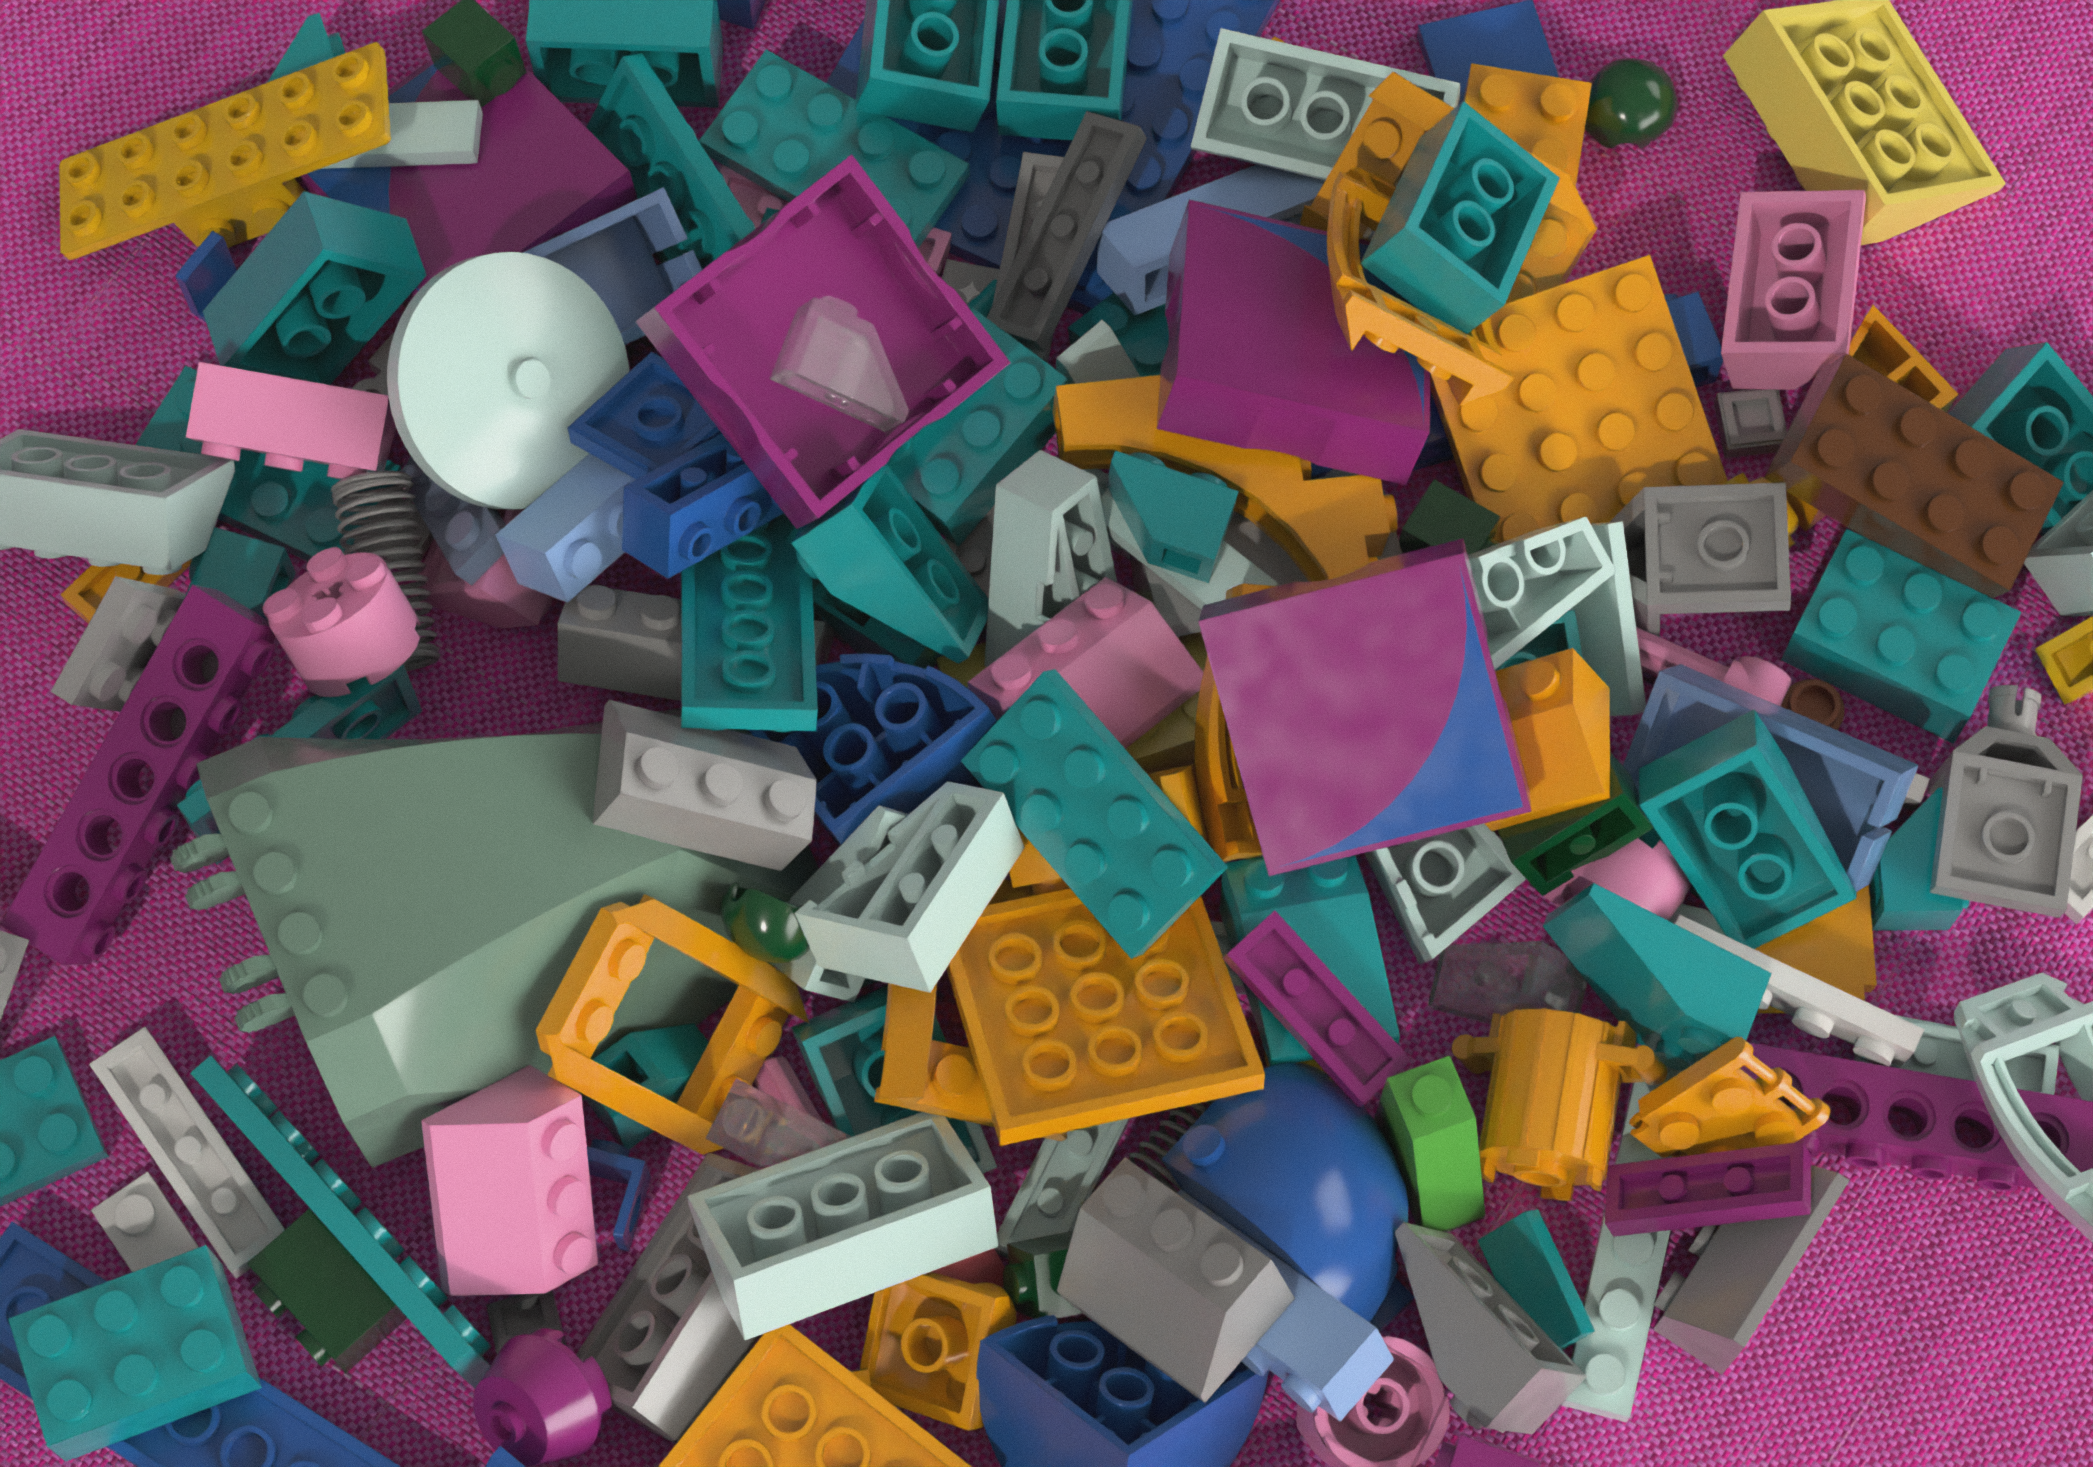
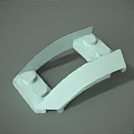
M2039 973L1960 1001L1954 1011V1021L1958 1028L1975 1082L1999 1134L2026 1176L2040 1193L2093 1243V1168L2081 1173L2052 1143L2023 1102L2004 1061L2055 1043L2060 1046L2059 1055L2082 1100L2093 1102V1001L2084 1004L2069 997L2064 992L2068 984L2045 973Z

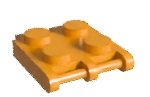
M1869 885L1856 892V899L1755 948V950L1865 1001L1864 992H1872L1877 985ZM1769 1005L1768 1009H1758L1757 1014L1784 1012Z
M1735 1037L1638 1100L1639 1112L1630 1119L1629 1124L1635 1128L1631 1130L1630 1134L1661 1158H1666L1670 1155L1672 1157L1795 1143L1828 1120L1830 1107L1819 1098L1808 1099L1792 1086V1077L1779 1067L1770 1069L1753 1055V1046L1742 1037ZM1745 1065L1759 1078L1754 1080L1740 1068ZM1784 1096L1797 1108L1792 1110L1779 1098Z

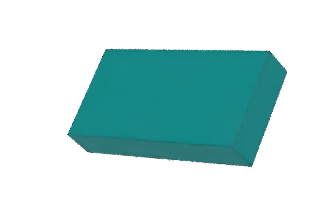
M1538 1209L1521 1213L1477 1240L1495 1280L1559 1348L1564 1350L1595 1332Z

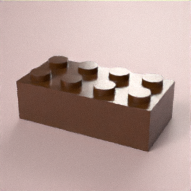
M1847 353L1818 372L1764 477L1772 483H1786L1787 492L1860 535L1991 598L2011 590L2064 483Z

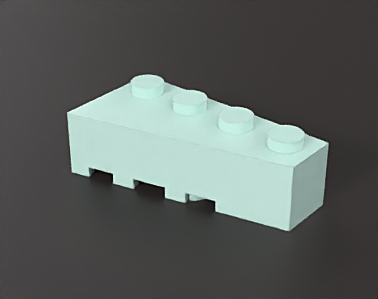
M1587 517L1536 529L1468 555L1487 627L1488 646L1494 669H1497L1617 572Z
M1485 823L1364 853L1419 964L1434 959L1526 880L1511 863L1503 842Z

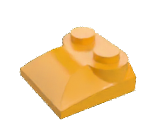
M929 1272L877 1291L873 1297L860 1369L869 1368L872 1389L892 1405L968 1431L982 1428L984 1424L980 1412L979 1380L976 1378L980 1340L1002 1329L1016 1325V1310L1013 1301L1008 1293L996 1284L988 1282L971 1284L934 1272Z

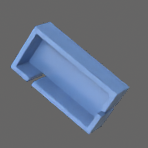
M664 187L522 252L554 261L583 279L607 306L618 326L624 345L645 336V333L635 321L702 270L693 250L659 265L655 263L652 254L688 239Z
M1682 664L1659 671L1623 767L1631 775L1638 792L1639 768L1755 709L1787 758L1855 891L1858 892L1871 884L1892 830L1883 826L1897 819L1919 765Z

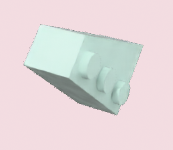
M1039 450L996 484L985 650L986 667L1103 578L1107 577L1117 582L1097 477L1042 450Z
M947 781L887 833L891 843L868 863L863 865L855 860L841 872L845 882L818 906L809 900L795 912V916L818 967L931 993L1025 848L1003 792Z

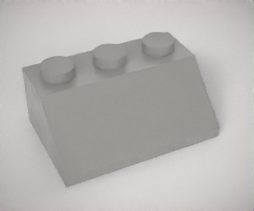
M609 700L604 707L593 824L691 850L782 871L812 841L817 779L798 749L794 746L727 729L711 731L704 728H681L680 717Z
M1125 1157L1080 1207L1057 1292L1064 1300L1204 1403L1207 1402L1295 1299L1272 1259Z
M1811 1165V1213L1809 1215L1703 1226L1688 1250L1699 1257L1686 1278L1675 1271L1653 1304L1664 1312L1653 1330L1722 1375L1745 1348L1850 1180L1837 1172Z

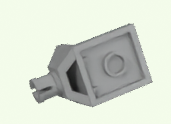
M1786 483L1644 487L1610 521H1623L1636 627L1660 637V614L1790 611L1791 589Z
M115 576L50 692L71 705L120 712L186 595L177 589ZM211 651L205 657L202 665L203 676L207 682H210L218 671V659L214 651ZM181 707L174 712L170 723L172 734L176 739L181 736L186 726V716Z
M1996 686L1989 691L1988 703L1990 706L1987 726L1954 749L1928 784V794H1933L1938 787H1943L1930 893L2060 918L2067 911L2083 775L2050 738L2036 735L2035 730L2037 714L2041 706V694L2026 687L2023 690L2022 700H2016L2018 686Z

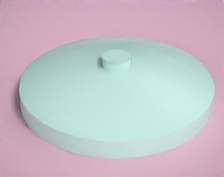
M519 252L492 253L471 257L445 268L432 277L409 302L399 320L390 346L387 366L388 398L397 431L406 449L422 471L437 485L461 500L477 506L503 510L526 509L589 454L570 442L567 427L629 372V363L621 333L613 316L597 293L583 279L564 266L544 257Z

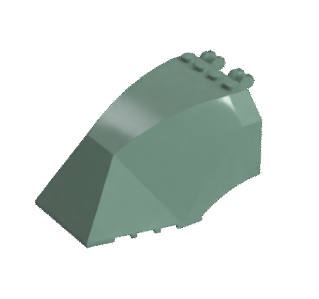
M681 707L656 711L681 718ZM603 721L510 736L436 739L259 737L196 763L206 799L221 834H205L193 839L189 843L178 846L176 850H173L170 860L175 871L186 873L199 870L203 866H209L225 858H231L236 871L219 872L205 880H200V882L188 888L185 897L189 907L198 911L207 910L210 907H215L217 904H223L246 894L270 955L253 956L221 972L222 975L219 981L224 993L227 992L234 995L280 977L286 992L270 994L238 1010L234 1018L239 1031L256 1032L259 1029H264L266 1026H271L296 1016L308 1048L345 1127L373 1168L423 1148L424 1140L421 1120L528 1065L533 1066L546 1075L548 1074L553 1065L550 1055L540 1050L535 1030L602 907L620 901L633 906L639 904L643 895L646 894L731 941L725 932L720 914L722 899L731 884L737 882L740 887L761 890L789 903L791 897L819 869L809 846L807 845L782 871L594 825L595 790ZM727 729L750 735L746 729ZM654 938L646 953L643 969L631 981L614 1013L613 1023L608 1034L598 1043L590 1059H594L632 1032L693 1023L696 1026L728 1001L731 1002L739 985ZM576 1091L577 1093L582 1095V1101L586 1100V1096L584 1094Z

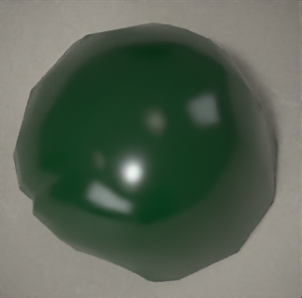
M1636 58L1616 59L1604 65L1589 81L1592 85L1585 130L1601 145L1613 148L1621 143L1637 144L1639 148H1644L1673 125L1679 105L1674 84L1664 69L1657 67L1654 62Z
M737 882L731 884L722 899L720 914L727 936L744 952L757 960L777 964L798 960L810 949L795 916V912L803 905L797 906L785 902L761 890L740 887Z

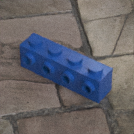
M721 433L624 486L622 550L668 579L691 565L702 561L705 557L742 536L749 534L784 512Z

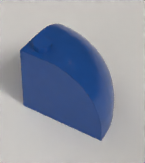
M864 653L841 654L839 662L816 666L818 709L816 731L775 732L772 730H747L751 736L794 746L798 749L817 779L814 816L840 847L879 805L910 814L947 781L984 789L961 760L992 728L997 720L989 707L981 699L949 675L930 666L923 669L895 662L890 655Z
M1282 1063L1264 1068V1089L1217 1099L1161 1160L1181 1190L1370 1322L1387 1296L1399 1268L1395 1260L1399 1247L1395 1231L1403 1222L1408 1223L1409 1205L1406 1183L1401 1176L1396 1157L1393 1153L1394 1151L1383 1131L1365 1106L1362 1105L1358 1108L1325 1072L1303 1063Z
M1049 1315L1018 1323L980 1340L976 1378L979 1380L980 1412L983 1424L1001 1467H1230L1242 1448L1257 1417L1263 1400L1269 1370L1264 1376H1259L1243 1362H1240L1207 1402L1204 1403L1096 1322L1058 1324L1056 1316Z

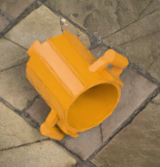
M1546 1008L1516 1009L1504 1016L1493 1013L1489 1037L1473 1038L1471 1035L1464 1034L1458 1036L1452 1044L1454 1056L1470 1072L1475 1074L1485 1071L1491 1072L1479 1141L1482 1179L1486 1182L1494 1183L1495 1171L1514 1176L1520 1181L1542 1186L1540 1197L1550 1200L1572 1201L1574 1186L1590 1185L1595 1191H1601L1602 1182L1606 1180L1621 1083L1645 1082L1652 1086L1659 1085L1667 1077L1665 1064L1650 1047L1645 1045L1635 1047L1637 1034L1626 1021H1618V1027H1614L1606 1021L1581 1015L1580 1013Z

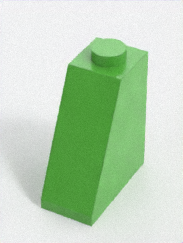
M1450 1055L1388 1077L1374 1120L1383 1131L1394 1151L1393 1153L1396 1157L1401 1176L1406 1183L1408 1205L1416 1225L1449 1232L1484 1219L1486 1215L1476 1117Z

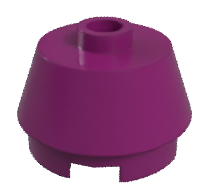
M539 1329L531 1334L517 1335L509 1339L476 1386L473 1395L475 1418L487 1442L495 1451L501 1446L527 1467L585 1454L591 1449L597 1436L602 1433L599 1430L601 1428L602 1413L610 1409L612 1405L608 1383L596 1360L590 1356L582 1362L569 1347L561 1343L562 1338L566 1334L556 1329Z

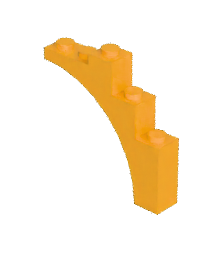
M1160 375L1056 386L1053 417L1059 459L1080 469H1110L1115 451L1128 455L1134 452H1141L1160 459L1167 468L1188 475L1193 473L1213 475L1225 482L1228 488L1239 491L1234 511L1253 522L1287 552L1309 582L1337 578L1362 568L1370 562L1377 561L1378 558L1375 556H1382L1389 534L1397 531L1395 500L1392 494L1383 495L1381 479L1354 475L1311 480V462L1293 455L1262 449H1243L1156 429Z

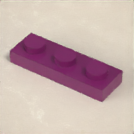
M1275 910L1222 958L1358 1108L1364 1105L1385 1085L1388 1077L1396 1075L1412 1060Z
M1804 1142L1608 1165L1605 1225L1613 1237L1809 1215L1811 1213V1154Z

